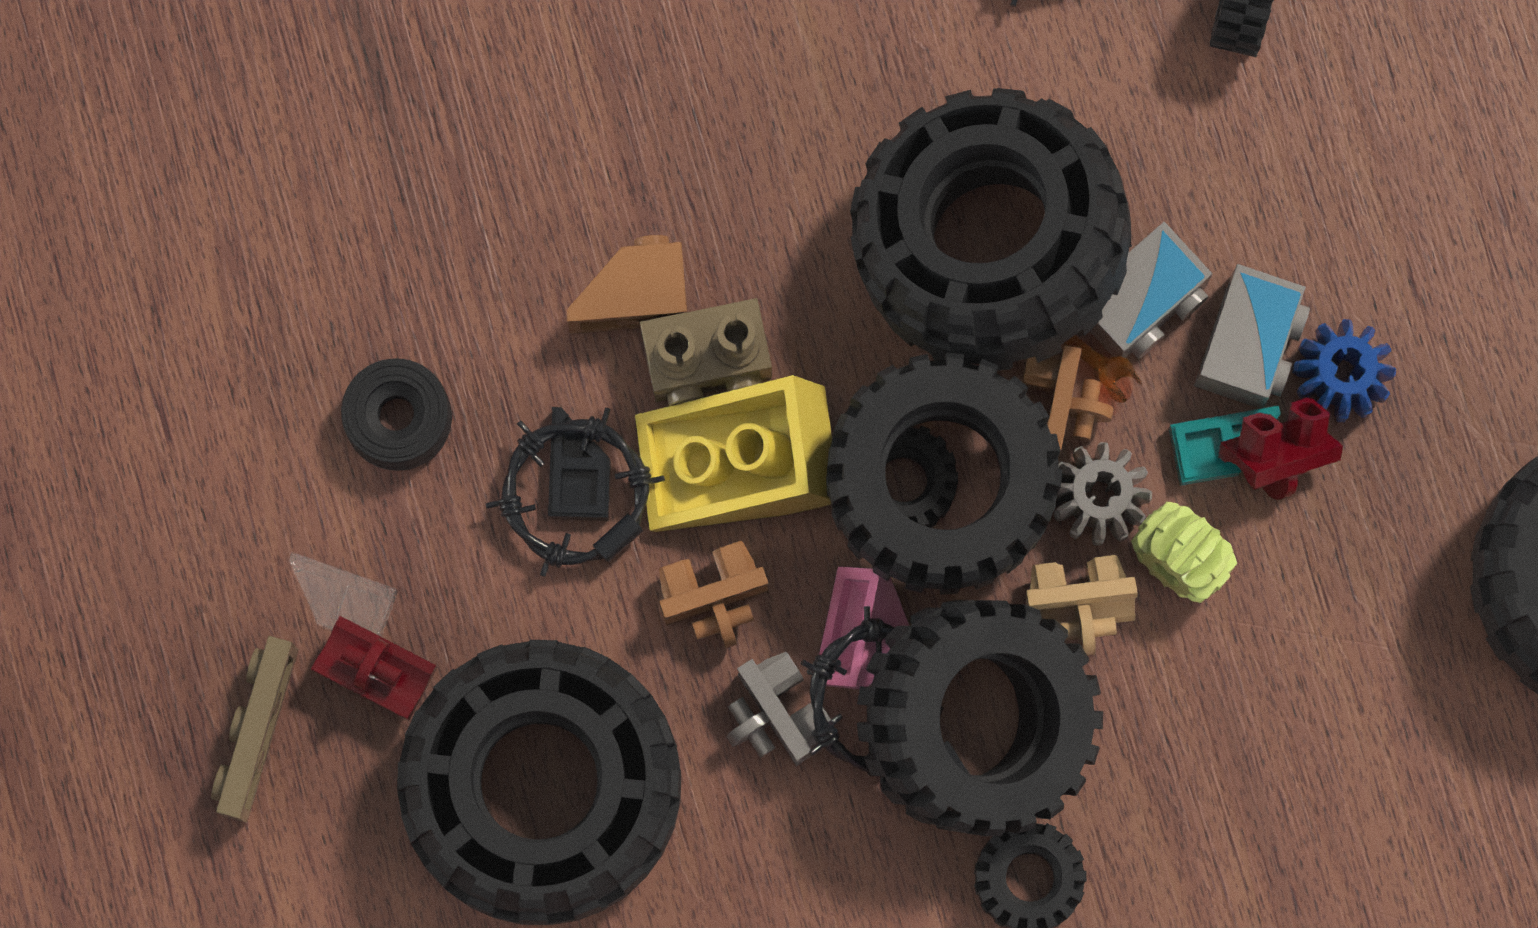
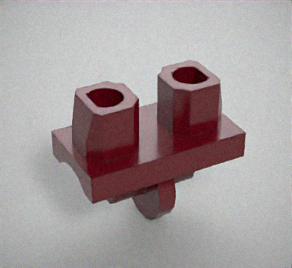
M1307 397L1291 402L1288 421L1280 423L1271 414L1260 412L1243 417L1240 436L1221 442L1218 457L1225 463L1232 462L1237 465L1252 489L1263 488L1269 497L1275 500H1282L1291 497L1296 492L1298 476L1305 474L1307 471L1341 461L1343 445L1327 432L1330 413L1314 399Z
M339 616L327 643L315 660L311 670L409 721L438 667Z

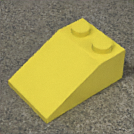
M792 375L635 415L640 458L645 467L650 468L651 478L662 475L665 478V481L649 485V496L646 506L650 531L659 532L789 515L831 505L830 497H827L826 476L832 433L826 390L823 385Z

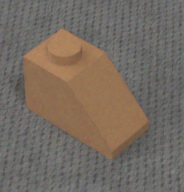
M649 235L634 239V246L621 247L567 309V322L570 334L640 328V322L686 313L687 304L682 243H670L669 237L664 235Z

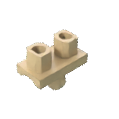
M1118 556L1095 557L1088 561L1086 566L1088 582L1066 585L1063 565L1056 562L1034 565L1031 570L1030 590H1026V605L1040 610L1041 619H1055L1068 630V637L1065 641L1078 639L1087 656L1095 655V637L1116 635V623L1135 621V598H1137L1138 594L1135 577L1126 578Z

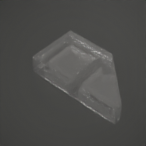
M291 553L289 562L321 628L332 632L339 616H342L380 637L382 636L398 594L396 588L308 557Z

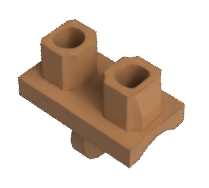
M1064 345L1062 354H1056L1037 363L1036 357L1027 358L1022 381L1028 388L1053 393L1050 412H1047L1049 415L1047 425L1051 434H1057L1060 450L1062 449L1068 416L1076 418L1073 438L1090 441L1094 422H1110L1114 412L1112 406L1098 401L1102 384L1100 381L1084 379L1081 397H1072L1082 349Z
M742 541L712 551L721 580L702 587H698L689 559L659 568L661 590L664 598L659 603L666 626L712 611L714 616L692 623L697 640L720 633L725 648L737 645L732 628L752 622L754 618L749 604L726 611L725 606L768 592L767 585H769L763 566L756 568L751 555Z

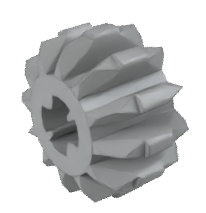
M1106 442L1098 444L1094 461L1087 450L1080 446L1073 452L1077 468L1065 462L1058 464L1059 469H1062L1061 479L1066 483H1061L1056 500L1068 502L1060 505L1054 511L1053 516L1056 521H1064L1074 515L1077 520L1069 532V535L1074 539L1081 536L1085 526L1092 527L1091 539L1095 546L1103 544L1106 536V527L1110 529L1114 538L1119 542L1125 540L1128 536V530L1124 520L1132 525L1140 526L1146 519V515L1135 505L1150 503L1152 499V491L1146 488L1133 487L1146 478L1148 474L1146 468L1143 466L1137 467L1127 472L1125 466L1132 455L1127 449H1123L1119 453L1115 462L1108 460L1110 449ZM1097 481L1108 485L1105 492L1113 490L1115 496L1109 498L1105 507L1093 504L1095 496L1089 499L1086 496V492L1091 491Z

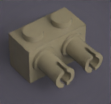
M757 298L640 322L655 402L668 400L669 406L704 398V392L724 388L728 392L760 384L763 380L772 379V365Z

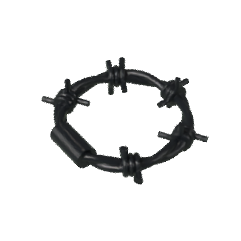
M605 407L602 419H595L594 416H590L589 419H576L564 423L546 425L533 432L521 420L517 423L525 434L522 435V439L519 438L517 440L519 445L511 457L508 473L502 487L501 499L485 504L487 509L500 506L499 510L502 511L500 513L501 517H505L515 533L525 541L536 555L544 559L540 576L546 577L549 564L560 568L562 565H576L593 560L605 559L608 563L613 560L644 531L640 523L649 496V485L665 481L664 475L651 478L650 468L645 467L638 454L627 445L618 432L606 425L610 408ZM562 432L584 434L580 446L582 451L586 450L589 438L591 441L600 442L603 440L622 452L630 469L629 471L615 474V479L629 477L628 481L631 482L629 486L634 488V511L631 516L627 513L592 545L595 549L589 552L567 550L571 534L565 533L562 546L559 543L555 545V542H550V544L543 542L529 533L521 515L522 513L536 510V506L533 504L522 507L521 497L517 496L516 475L529 456L539 467H542L545 463L536 453H539L540 449L544 448L543 443Z
M864 606V620L861 625L854 627L847 635L833 641L824 650L822 655L815 656V661L812 664L804 659L800 664L808 668V675H812L810 699L815 727L812 731V736L818 742V745L812 748L809 754L813 756L822 748H826L834 757L849 762L855 768L865 771L869 776L873 777L874 775L870 774L865 763V756L852 754L839 741L840 734L834 725L843 719V716L839 713L828 722L822 710L827 680L832 679V674L835 671L842 675L847 673V670L840 667L841 661L837 659L848 645L859 640L867 643L876 642V653H882L883 639L895 628L884 623L880 618L870 619V606ZM941 706L940 716L944 710L943 706ZM868 742V754L873 753L870 742ZM880 776V788L886 781L885 777Z

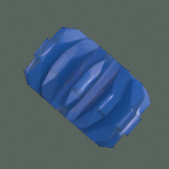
M1349 319L1342 320L1339 324L1337 335L1326 323L1319 325L1315 331L1318 342L1304 339L1298 347L1300 353L1307 360L1296 361L1292 366V373L1294 375L1310 379L1297 389L1299 398H1307L1316 393L1320 397L1317 403L1324 409H1327L1329 404L1335 405L1334 416L1337 422H1345L1348 419L1351 406L1361 418L1368 417L1373 411L1370 399L1375 402L1384 403L1390 395L1386 386L1381 382L1392 380L1396 375V368L1388 364L1378 363L1391 352L1390 345L1385 343L1372 348L1368 343L1373 338L1375 329L1371 326H1367L1359 337L1353 336V324ZM1342 360L1348 361L1353 365L1350 376L1345 382L1334 376Z

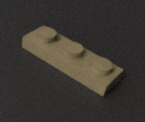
M268 636L265 649L256 648L252 654L246 682L254 686L247 708L238 706L231 723L229 741L235 742L236 746L230 766L221 764L212 788L211 799L219 801L216 812L223 817L244 823L248 822L299 651L290 641Z

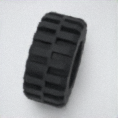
M946 353L944 360L933 361L929 360L928 354L910 357L907 366L897 369L892 364L877 373L876 381L868 387L862 385L851 398L850 406L845 414L840 415L834 429L831 447L829 448L826 476L827 497H830L831 515L837 530L843 531L848 540V548L858 560L861 558L867 560L873 566V573L886 581L890 577L906 583L905 589L920 593L923 592L924 588L939 589L940 595L958 594L961 588L974 586L977 590L992 584L994 579L1004 572L1009 574L1023 562L1024 557L1031 549L1035 548L1041 539L1055 510L1057 495L1061 488L1062 469H1059L1058 456L1061 450L1057 434H1051L1048 428L1049 415L1041 402L1033 404L1026 395L1028 387L1017 377L1013 376L1008 381L997 374L998 365L984 359L981 360L980 366L963 362L964 354ZM929 421L955 422L976 431L991 445L1000 466V486L992 506L978 520L958 529H934L914 522L897 508L886 484V461L895 442L913 426Z
M955 600L942 602L940 608L926 607L911 615V626H896L885 637V643L891 649L888 653L873 654L866 668L868 672L874 674L871 687L860 686L857 705L867 706V721L858 722L857 730L859 741L870 742L873 753L864 757L869 772L874 776L885 777L886 781L882 784L881 791L892 803L906 805L905 809L908 816L921 823L936 825L937 829L979 836H1002L1004 832L1019 834L1035 828L1036 818L1050 820L1064 809V803L1060 799L1062 795L1076 796L1086 782V778L1080 772L1084 764L1095 765L1100 749L1099 746L1092 744L1094 729H1103V711L1094 710L1093 696L1100 695L1101 690L1097 675H1085L1082 666L1089 662L1087 654L1080 644L1064 643L1068 637V630L1055 619H1041L1040 610L1025 604H1009L1007 601ZM975 659H988L994 662L1006 674L1014 688L1019 708L1018 729L1008 753L995 767L984 774L971 775L959 768L945 747L940 729V710L945 691L954 676Z

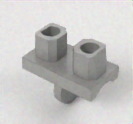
M787 652L764 660L758 665L751 659L738 667V677L761 712L754 715L743 697L728 706L739 724L737 728L726 736L732 747L749 739L760 758L775 749L772 741L764 731L770 725L796 766L810 758L809 751L811 747L818 744L812 736V731L815 729L812 704L809 703L789 716L778 699L779 696L804 681L803 676ZM823 708V713L829 722L831 719Z

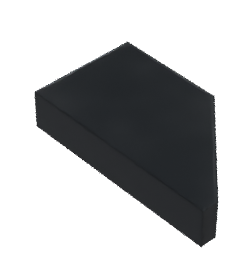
M552 407V424L572 420L562 407ZM562 432L551 438L549 519L609 521L611 460L590 438L586 450H580L584 434Z

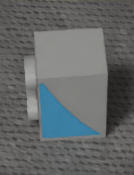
M1165 222L1128 252L1127 273L1118 295L1112 294L1111 299L1108 300L1102 309L1103 318L1090 330L1118 363L1124 360L1130 353H1133L1138 359L1143 357L1165 336L1159 329L1175 314L1182 321L1185 320L1209 297L1203 289L1207 287L1213 273Z
M1237 264L1230 276L1194 387L1259 409L1263 408L1270 394L1280 397L1292 365L1291 362L1282 360L1288 339L1299 341L1310 311V307L1300 304L1306 287Z

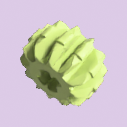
M1167 501L1158 510H1154L1152 514H1149L1138 527L1139 531L1131 540L1138 561L1149 569V574L1159 579L1164 587L1174 590L1179 597L1188 598L1193 602L1202 603L1217 590L1219 591L1230 578L1231 571L1237 565L1232 546L1221 537L1220 530L1213 528L1206 521L1205 517H1199L1189 507L1180 506L1173 502Z

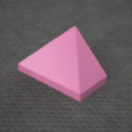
M838 567L819 655H822L824 650L833 641L847 635L854 627L861 625L864 620V606H870V619L880 618L884 623L893 627L909 626L891 577L886 581L873 573V569ZM884 638L882 641V653H888L891 648L885 643ZM859 640L850 643L837 659L841 661L840 667L847 670V673L842 675L835 671L832 674V679L827 680L826 686L860 689V686L868 687L872 684L874 674L868 672L866 668L873 654L876 653V642L867 643Z

